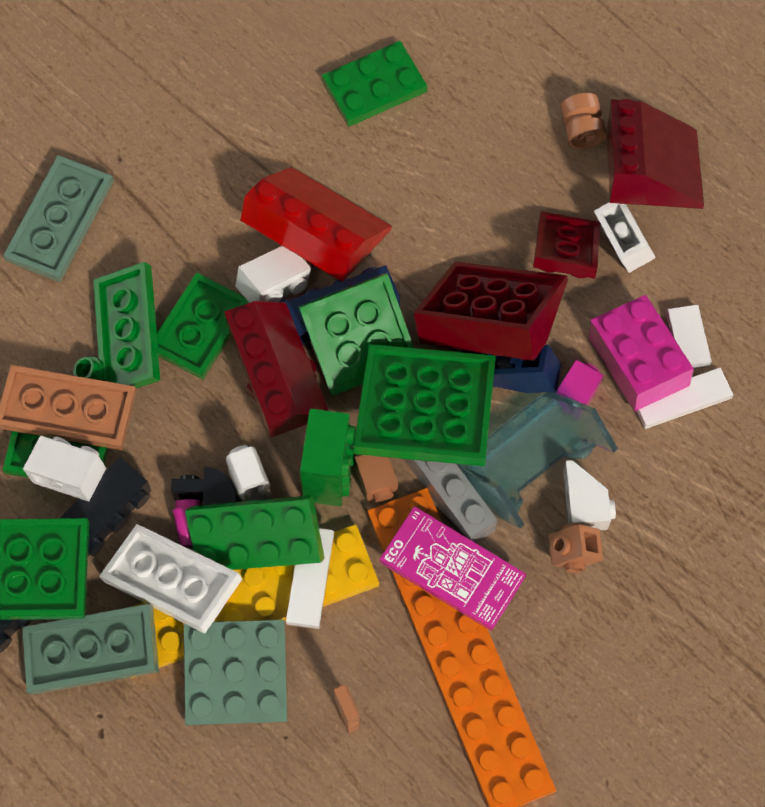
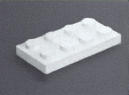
M138 524L135 525L99 575L104 583L145 604L152 605L153 608L204 634L242 580L239 573Z

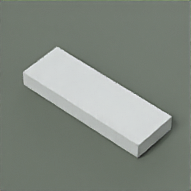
M720 367L692 377L689 387L639 409L637 413L644 429L732 399L733 393Z
M319 529L325 557L321 563L295 565L286 618L287 625L320 628L334 530Z

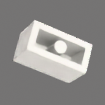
M609 202L594 211L618 257L629 273L656 258L627 204Z
M281 246L239 266L235 286L249 303L253 301L280 302L285 297L301 293L307 287L311 267L302 257Z
M40 436L23 470L34 484L90 501L106 467L101 461L99 453L91 447L82 446L78 448L60 437L50 439Z

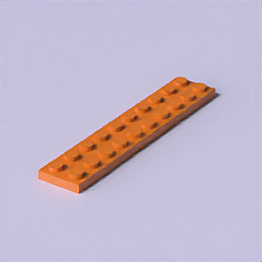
M428 488L367 510V515L383 553L414 506L442 522ZM391 570L488 807H521L555 793L557 790L488 629Z

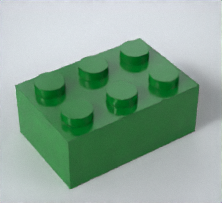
M310 409L300 476L303 496L313 495L314 503L342 507L343 496L349 497L352 480L350 478V466L354 467L356 455L353 448L355 426L350 425V414Z

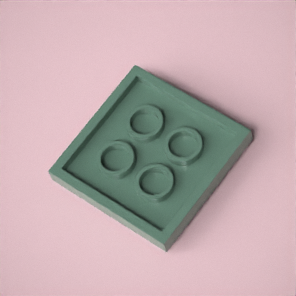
M285 620L213 622L205 634L184 623L185 725L287 722Z

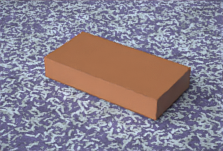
M345 684L335 688V704L348 733L359 729L360 726L358 709Z

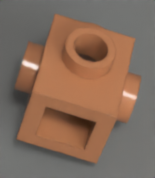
M570 523L561 526V530L549 534V553L552 566L565 568L568 573H579L586 570L585 566L603 561L600 529L578 523Z

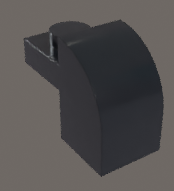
M205 467L204 479H200L195 475H183L180 479H172L171 493L174 501L201 500L203 505L238 502L231 480L223 472L214 468Z

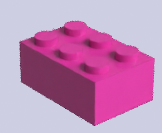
M643 295L590 320L589 340L634 412L690 386L694 368L647 295Z

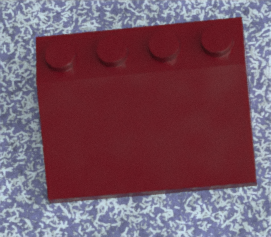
M611 99L607 123L610 203L703 209L704 198L697 129L642 101Z
M454 261L414 311L419 341L421 344L434 345L436 347H447L534 361L547 343L568 282L567 275Z

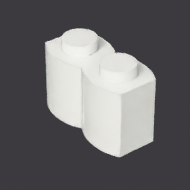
M241 445L232 449L226 457V463L240 502L270 499L272 497L269 489L270 483L256 448Z

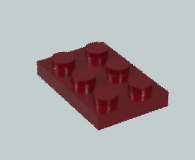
M541 211L533 268L541 269L547 273L560 272L571 274L576 278L587 277L595 279L598 269L601 223L599 221Z

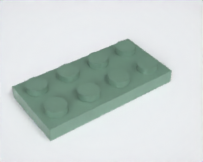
M57 155L3 255L5 261L60 283L114 182L113 176Z
M150 604L85 615V619H63L22 627L27 693L31 695L159 672L153 606Z

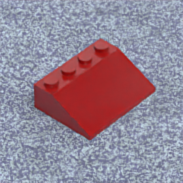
M293 167L262 178L247 192L244 197L240 219L243 223L342 282L392 228L388 223Z

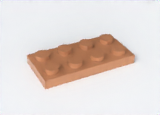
M11 365L0 402V429L50 438L60 437L66 441L123 450L137 390L135 386Z

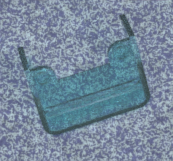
M549 392L535 398L488 436L485 466L457 464V466L495 516L520 529L525 525L518 514L523 503V498L519 493L522 489L563 456L583 459L590 455L596 446L613 453L618 448L595 408L554 392Z

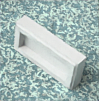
M693 305L668 309L666 315L670 332L692 367L710 366L712 361L699 306Z

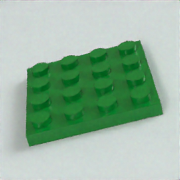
M369 344L353 446L354 454L485 466L496 356Z

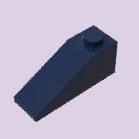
M544 345L534 361L498 355L495 359L493 387L523 393L557 392L561 363L549 345ZM461 350V353L491 355L487 353Z

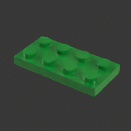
M141 262L94 279L98 357L104 366L101 381L135 386L136 389L160 381L152 266L146 262Z
M313 495L190 506L185 510L193 551L231 570L321 563L325 559Z

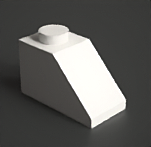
M573 460L566 461L563 469L568 524L578 523L600 530H608L611 519L616 517L614 500H609L608 489Z

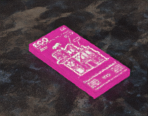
M415 506L379 559V563L490 631H493L527 576L523 571Z

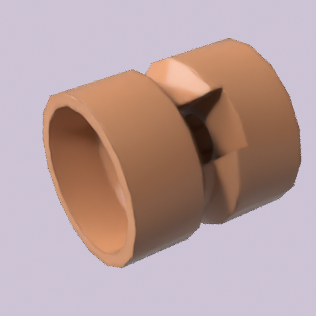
M579 93L568 97L561 103L563 121L566 124L565 130L570 147L587 149L599 145L606 139V128L601 117L602 111L597 95L593 93Z

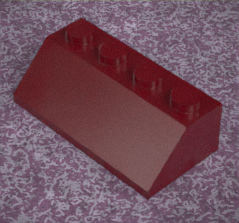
M253 301L224 312L229 333L270 438L307 425L310 409L329 411L286 303Z

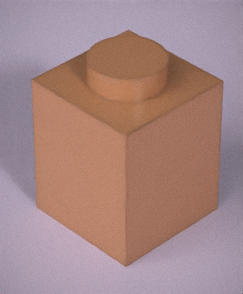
M368 455L355 457V469L367 502L372 500L383 502L391 499L394 493L398 492V481L389 457Z

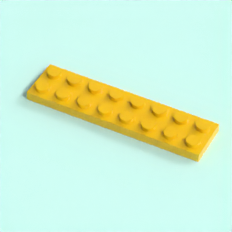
M356 524L334 532L323 607L379 587L377 575ZM295 565L233 570L239 573L242 580L213 622L286 621ZM142 602L134 606L145 605V603ZM153 608L159 668L184 659V623Z

